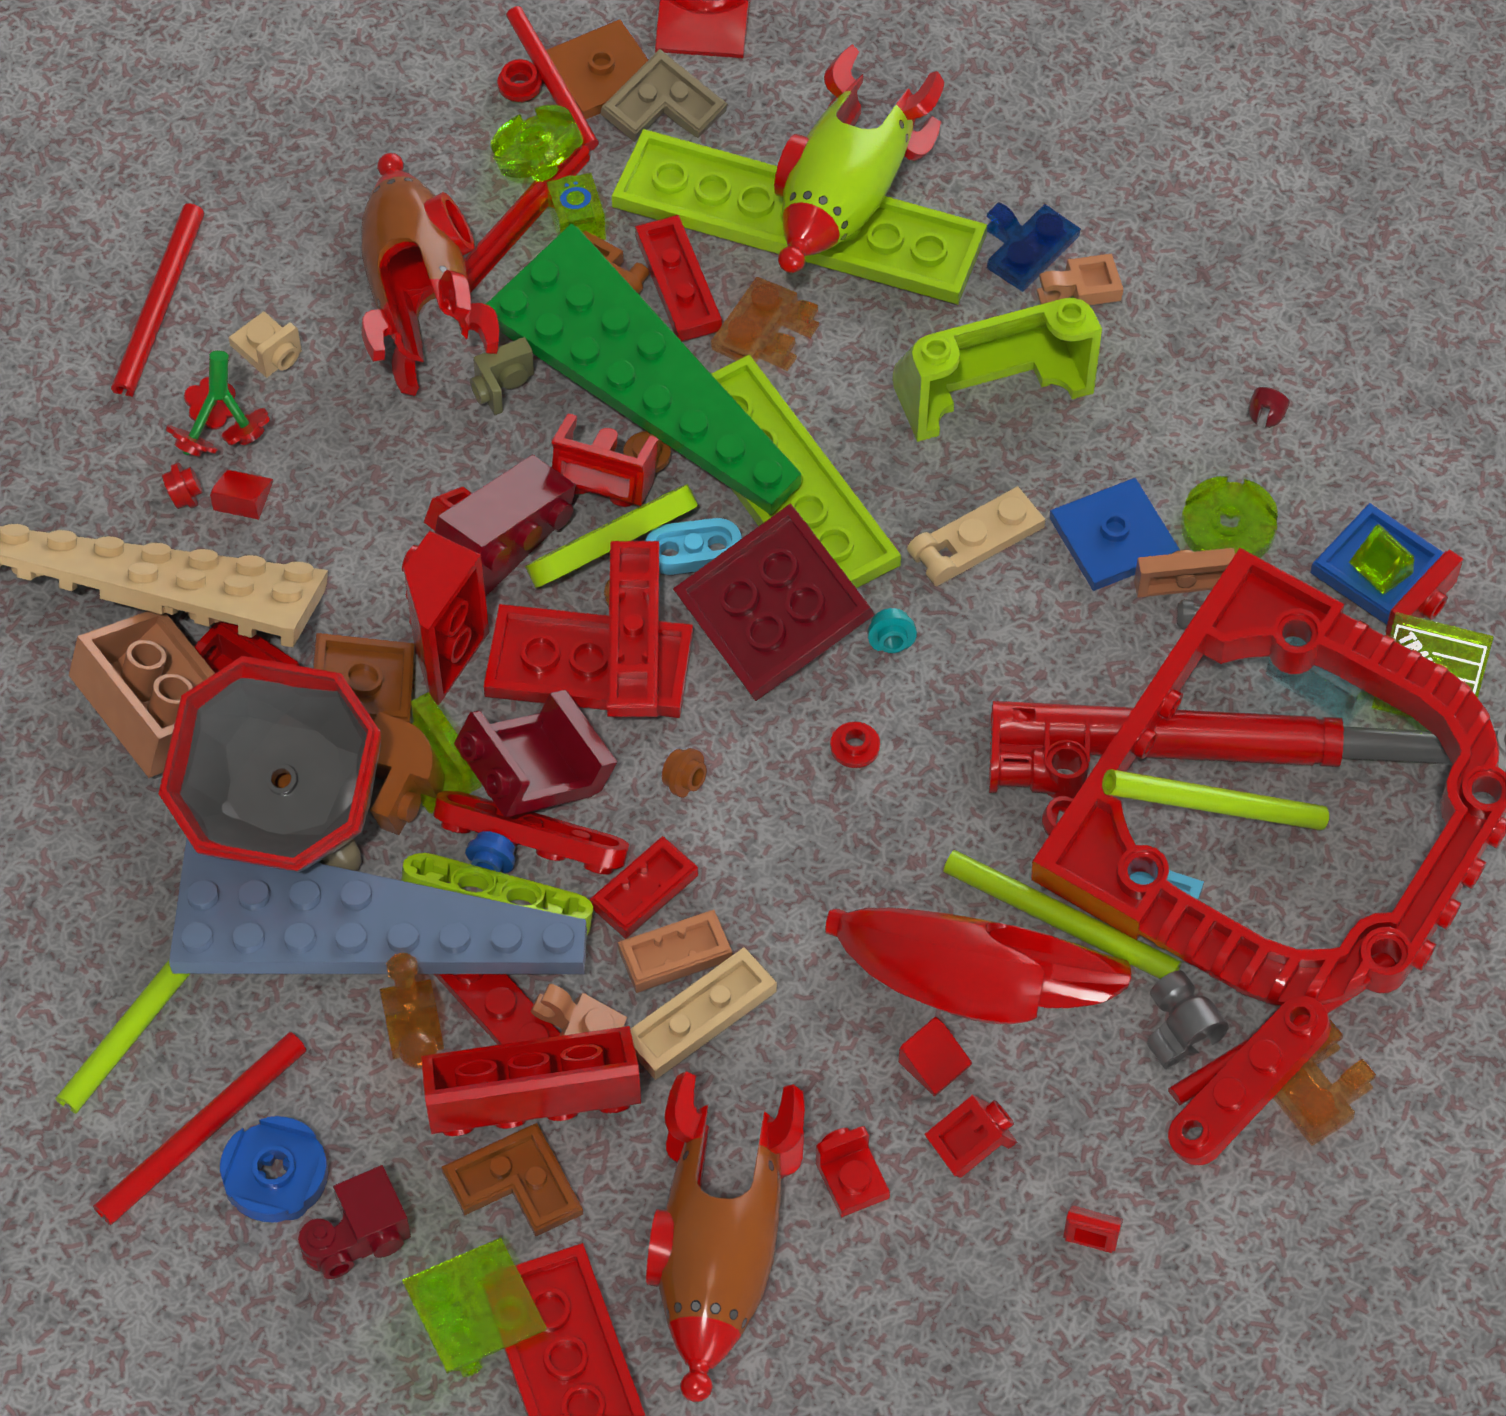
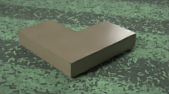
M659 49L602 106L601 115L634 142L640 137L642 130H647L663 113L680 127L699 138L726 112L728 104Z

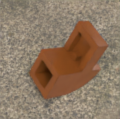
M378 712L374 723L381 732V747L375 777L385 780L370 811L381 829L400 835L407 822L411 823L417 816L421 804L420 795L424 794L436 799L437 794L442 792L444 784L443 769L428 739L420 729L407 721Z

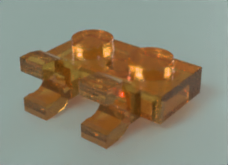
M756 277L711 340L712 350L735 361L750 354L755 362L758 359H762L788 371L797 359V355L790 352L796 344L795 337L777 332L784 326L811 339L819 327V322L812 320L818 312V305L805 300L798 301L797 292Z
M1331 1020V1031L1327 1041L1273 1097L1311 1146L1354 1120L1355 1111L1349 1104L1373 1089L1370 1082L1376 1076L1364 1059H1361L1347 1069L1333 1084L1318 1068L1317 1064L1341 1049L1337 1043L1342 1040L1343 1034Z

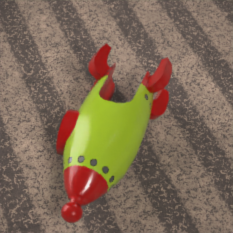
M851 44L832 61L825 71L824 82L827 89L836 97L818 119L807 137L799 134H794L790 137L782 151L775 174L774 193L783 198L782 222L785 240L788 245L778 255V263L781 269L787 273L798 272L804 267L805 256L831 249L853 235L879 208L900 168L903 157L916 161L933 148L939 134L941 121L931 116L924 122L919 131H913V127L917 118H921L933 110L942 94L945 82L938 71L929 73L920 89L914 95L910 89H907L882 125L878 128L861 129L855 127L861 114V104L858 101L857 91L863 83L864 74L854 79L851 72L859 51Z

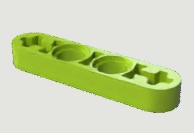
M685 484L525 565V568L535 588L540 587L610 552V541H632L694 509L698 504L689 485Z
M416 853L408 856L403 862L401 881L514 904L510 902L513 900H524L532 905L519 906L585 919L587 935L590 933L593 905L589 899L578 893L435 854ZM477 887L479 889H482L483 891L471 892L466 891L462 888Z

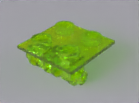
M501 1237L402 1280L447 1374L452 1371H460L462 1377H470L482 1369L480 1363L482 1358L547 1330Z

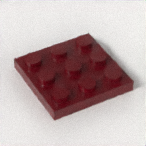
M791 503L673 588L682 603L755 701L875 615L869 604Z

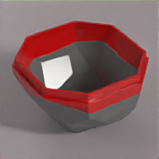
M241 656L181 695L158 794L198 854L301 872L336 852L362 833L371 803L381 747V732L341 673ZM282 773L290 774L291 781L288 786L284 788L275 787V779L278 775Z

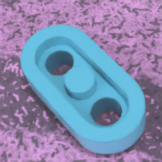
M712 518L661 525L648 534L646 541H659V573L674 575L698 571L742 538L739 528L733 522L723 518ZM720 543L726 548L713 551L709 547L712 544ZM667 549H673L678 552L675 556H665L661 553Z

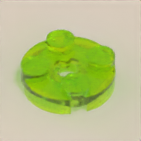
M543 105L534 108L536 116L529 117L523 121L519 114L500 127L491 140V149L494 153L492 156L502 175L511 178L533 177L535 181L542 182L552 178L557 173L558 165L564 162L575 149L579 148L584 139L567 108L558 105Z
M1228 476L1213 477L1199 483L1188 494L1181 516L1182 535L1194 552L1234 548L1236 554L1238 549L1242 548L1261 558L1271 548L1276 537L1277 506L1272 496L1253 481L1244 479L1243 484L1238 482H1228ZM1225 515L1229 519L1238 517L1240 520L1237 527H1227L1221 524L1220 516Z

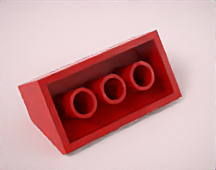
M630 1026L421 1056L424 1095L431 1134L443 1133L446 1136H461L470 1133L477 1127L495 1125L498 1128L509 1129L521 1126L526 1120L547 1117L552 1121H564L574 1118L580 1112L599 1110L603 1113H618L628 1109L630 1105L641 1104L639 1065Z

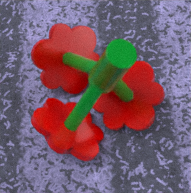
M217 350L209 354V377L203 378L199 385L189 386L185 390L184 401L190 406L189 417L195 421L191 431L188 432L167 425L165 429L176 438L174 445L181 449L185 455L192 454L200 457L203 451L216 454L218 449L212 443L199 437L205 425L210 429H220L224 426L226 418L234 417L236 420L234 425L227 428L221 436L228 445H233L238 441L241 445H246L258 439L264 432L263 426L270 421L265 408L257 409L250 415L243 414L234 400L236 395L235 389L228 383L229 355L224 351Z

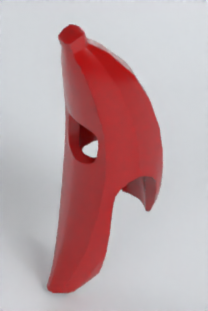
M887 907L862 908L850 912L832 909L828 912L825 933L838 937L845 951L875 979L894 991L930 1007L982 1023L1001 1025L1028 1022L1037 1018L1038 1006L1044 1008H1074L1104 1003L1126 990L1132 978L1131 966L1127 960L1106 955L1051 935L977 918L924 910Z

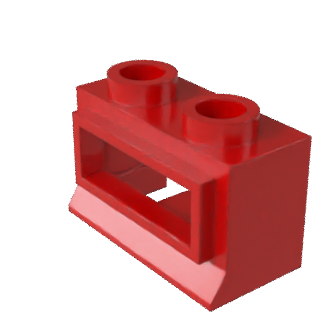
M568 413L551 442L553 446L552 468L576 484L574 494L592 492L609 497L610 501L617 506L627 507L633 504L641 506L654 483L658 438L649 436L637 458L614 452L617 447L618 433L612 428L601 429L592 445L584 444L573 440L577 416Z

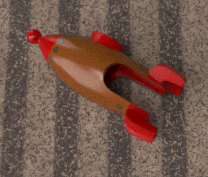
M387 153L379 158L377 169L381 177L369 195L362 217V259L370 290L378 309L370 310L364 314L361 336L366 351L374 362L385 360L384 337L391 335L396 345L391 363L396 384L401 393L415 396L419 389L415 361L424 362L418 319L423 305L436 298L441 311L459 322L461 334L466 340L468 339L469 330H474L479 334L486 353L497 354L499 324L497 314L492 307L483 303L471 304L464 255L473 251L475 246L470 228L459 207L447 193L442 192L435 195L417 178L404 172V162L399 155Z
M685 1071L676 1076L665 1110V1123L668 1129L666 1151L668 1156L677 1163L671 1182L666 1210L656 1209L648 1249L646 1284L659 1287L670 1333L680 1356L689 1367V1373L684 1375L681 1380L680 1390L687 1400L702 1402L709 1397L713 1389L712 1381L707 1375L708 1371L716 1367L739 1341L762 1301L774 1260L779 1222L781 1179L795 1173L803 1159L805 1106L802 1090L794 1084L784 1086L776 1118L774 1119L766 1112L763 1114L754 1177L750 1189L743 1195L733 1199L712 1197L701 1190L709 1126L706 1125L708 1105L698 1110L694 1107L696 1076Z

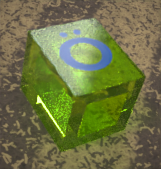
M592 173L565 176L558 180L548 181V206L557 236L570 224H573L582 233L586 230L600 239L606 240L605 214Z

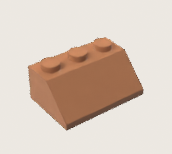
M147 611L77 636L69 677L147 777L150 778L164 771L181 695L215 673L167 613L161 615Z

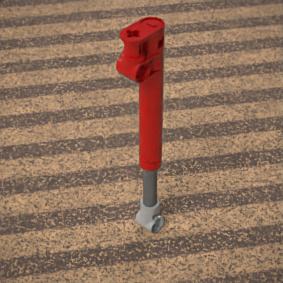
M992 701L989 793H997L999 786L1030 787L1032 793H1047L1052 798L1067 796L1074 799L1087 779L1090 755H1103L1133 710V707ZM1176 710L1170 720L1162 717L1154 729L1158 733L1156 741L1146 756L1148 758L1313 766L1314 763H1319L1320 766L1340 767L1342 758L1452 764L1439 739L1427 730L1343 726V719L1338 717L1316 719L1315 716ZM1505 722L1500 728H1494L1499 744L1498 767L1506 772ZM1067 769L1074 773L1066 775L1059 773L1057 770Z

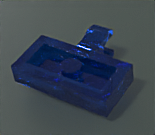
M998 202L987 213L986 217L992 220L987 225V232L1004 242V244L988 259L987 269L1023 292L1079 237L1081 228L1046 204L1022 226L1012 210Z

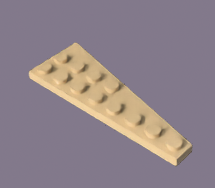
M21 524L0 526V567L2 565L10 566L18 578L31 581L35 577L43 575L59 579V588L69 591L75 590L77 584L99 589L100 599L161 615L164 613L173 615L179 610L188 612V616L196 624L208 627L220 621L238 625L239 635L250 638L256 635V630L281 636V646L294 647L327 586L328 570L313 568L312 565L305 562L279 564L266 562L262 557L253 555L234 558L219 556L217 552L208 549H197L189 552L171 549L170 546L163 543L136 545L124 543L120 538L110 536L91 539L77 537L75 533L66 530L46 533L29 530L27 526Z

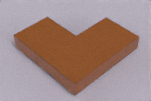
M537 1123L441 1167L442 1173L464 1216L512 1193L535 1237L583 1215V1208Z

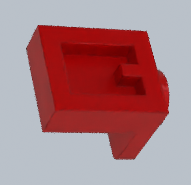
M973 1094L924 1134L953 1175L959 1178L967 1174L1001 1145L1009 1149L1018 1143L1008 1130L1014 1125V1122L1005 1109L996 1100L988 1103Z
M865 1126L853 1130L849 1128L837 1129L826 1135L816 1145L815 1164L841 1217L890 1198L888 1186L868 1147L869 1134Z

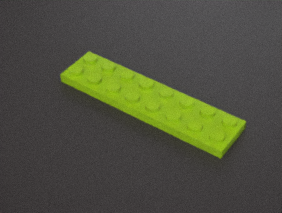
M642 130L612 194L613 208L656 220L679 215L684 228L779 254L783 248L788 247L782 222L783 198L774 193L777 166L650 130ZM885 196L879 208L858 231L831 249L805 256V262L958 305L986 238L987 224Z

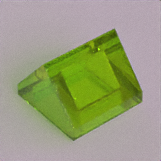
M1381 525L1375 526L1349 561L1382 594L1393 589L1414 572V556Z

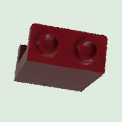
M566 690L550 693L540 713L490 724L480 710L470 712L454 742L461 757L467 762L485 788L488 796L492 798L505 818L592 797L602 791L617 764V760Z

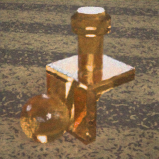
M398 953L392 956L386 963L388 977L394 980L395 986L380 989L393 1059L401 1058L406 1065L412 1068H422L421 1056L437 1054V1050L444 1049L431 979L415 981V975L419 971L416 957L408 953Z

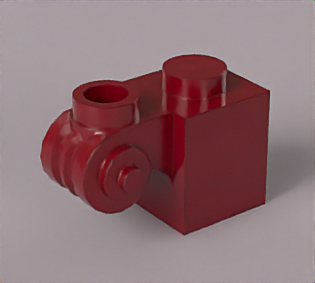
M383 1165L334 1185L337 1206L343 1217L341 1222L333 1227L325 1219L317 1218L310 1220L301 1228L298 1240L303 1261L309 1268L322 1272L326 1279H335L345 1275L354 1267L353 1261L356 1259H363L372 1254L377 1258H382L401 1249L404 1240L411 1238L408 1218Z

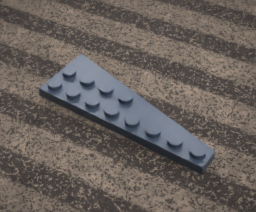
M186 838L169 964L172 974H585L587 926L586 920L320 863H316L301 872L202 855L195 851L188 838Z

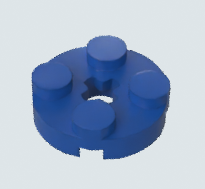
M281 1116L260 1119L259 1125L253 1126L245 1132L243 1128L236 1132L223 1150L220 1161V1173L227 1198L239 1212L257 1221L280 1222L298 1219L318 1201L326 1187L328 1164L324 1149L317 1140L315 1133L298 1120ZM275 1159L283 1160V1168L287 1172L277 1179H267L266 1173L260 1171L263 1165L272 1166Z

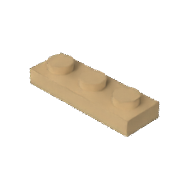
M743 947L630 1029L637 1060L655 1080L776 993L777 982L749 951Z

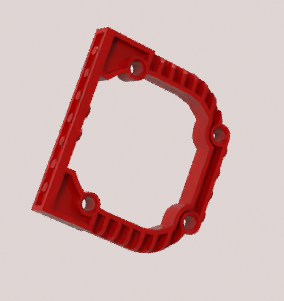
M1239 548L1033 859L1031 880L1129 937L1137 940L1141 935L1154 942L1156 946L1163 950H1167L1180 957L1189 965H1193L1206 972L1215 980L1232 987L1238 993L1266 1002L1269 1005H1282L1287 1000L1296 996H1309L1317 999L1322 1004L1340 999L1343 1001L1361 992L1364 987L1376 993L1392 992L1404 983L1413 967L1420 971L1423 970L1437 945L1430 941L1438 926L1447 930L1461 907L1462 903L1455 900L1463 885L1470 889L1474 887L1487 863L1480 859L1488 845L1497 849L1506 835V819L1504 818L1506 814V772L1498 767L1499 744L1490 715L1486 707L1482 705L1474 694L1472 688L1465 681H1461L1448 671L1447 667L1442 664H1436L1423 657L1422 653L1414 649L1410 650L1397 643L1396 639L1389 635H1383L1373 630L1365 622L1357 621L1344 614V603L1248 551ZM1288 637H1299L1307 644L1293 646L1287 643L1285 639ZM1203 655L1220 664L1250 657H1270L1275 667L1288 674H1301L1309 671L1314 665L1413 717L1439 739L1453 765L1440 801L1441 814L1446 826L1393 912L1374 913L1360 919L1349 931L1340 947L1331 949H1295L1272 941L1177 888L1168 881L1169 865L1164 854L1157 848L1149 845L1135 844L1124 818L1121 800L1112 795H1106L1103 791V777L1109 769L1127 772L1136 756L1141 759L1147 756L1158 735L1154 729L1162 717L1170 720L1178 709L1183 698V693L1179 691ZM1476 792L1488 793L1494 797L1496 802L1492 804L1479 802L1473 794ZM1135 872H1146L1154 878V881L1146 885H1140L1131 880L1129 876ZM1377 953L1388 954L1395 960L1396 965L1392 967L1379 966L1373 961L1371 956Z

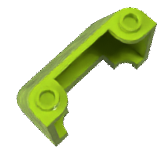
M1063 298L920 338L895 364L892 377L895 392L917 442L939 436L940 418L946 413L954 412V402L949 392L1034 370L1041 387L1049 386L1050 384L1061 386L1069 392L1071 399L1094 394L1102 328L1088 303L1081 299Z

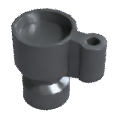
M1181 970L1171 972L1161 978L1150 992L1151 997L1160 1010L1170 1013L1168 1019L1159 1029L1151 1034L1147 1041L1148 1047L1164 1069L1179 1063L1187 1055L1193 1056L1199 1053L1192 1045L1207 1037L1212 1046L1219 1043L1229 1029L1227 1021L1210 999L1205 996L1194 995L1195 986L1186 973Z

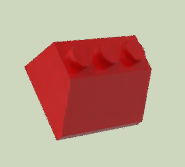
M429 530L419 546L413 545L406 553L402 563V571L405 577L406 599H408L410 612L409 623L412 626L414 646L430 701L439 705L489 634L481 554Z

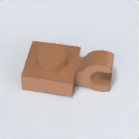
M1111 253L1067 259L1065 271H1046L1039 275L1042 288H1038L1036 292L1040 304L1073 296L1089 305L1121 301L1124 289Z
M554 984L547 986L544 995L540 993L537 996L531 1009V1013L537 1018L561 1028L562 1031L559 1036L623 1027L627 1019L623 1014L585 993H582L573 1002L571 996L564 989Z

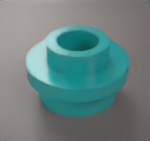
M896 608L884 609L875 614L867 631L870 645L877 651L898 653L908 649L917 637L914 621L906 612Z

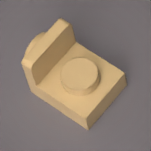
M264 311L229 336L230 346L266 378L278 369L283 371L290 368L297 360L299 353L302 352L298 328L292 323L281 327Z

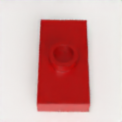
M1450 549L1441 555L1391 609L1385 631L1386 635L1394 638L1397 624L1415 628L1424 617L1433 620L1441 612L1448 599L1446 593L1457 583L1463 562L1462 557ZM1398 628L1396 642L1400 644L1399 640L1407 637L1412 630Z
M662 836L590 898L593 910L621 936L627 939L698 876V867Z

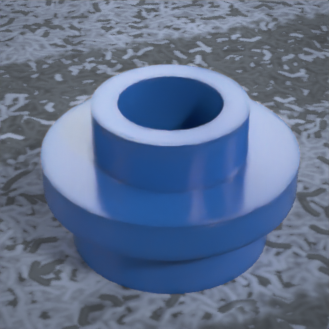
M483 831L478 833L476 839L471 840L465 850V854L472 865L496 872L508 873L512 871L516 862L513 855L515 850L514 844L505 836L495 832Z

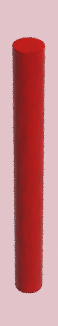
M515 6L506 13V17L575 138L582 145H586L590 151L594 150L599 145L596 136L522 7Z

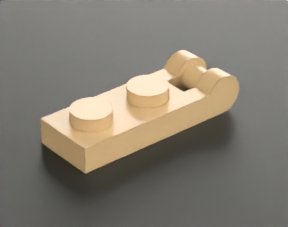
M1017 486L931 534L928 532L919 534L909 543L907 551L915 562L922 561L927 568V577L934 586H938L1045 527V518ZM947 547L953 556H942L938 551Z

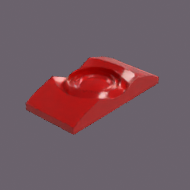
M660 0L655 52L661 49L664 53L743 58L750 0Z

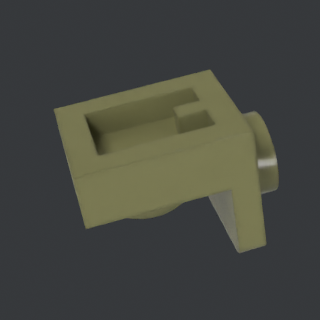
M523 337L498 347L497 354L485 352L473 357L475 377L470 378V385L480 405L487 402L494 415L502 413L501 388H517L525 383L528 377L534 375L533 351L526 338Z

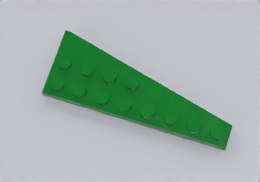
M570 224L486 303V305L495 310L501 333L513 341L525 337L535 356L770 515L801 485V472L575 225Z

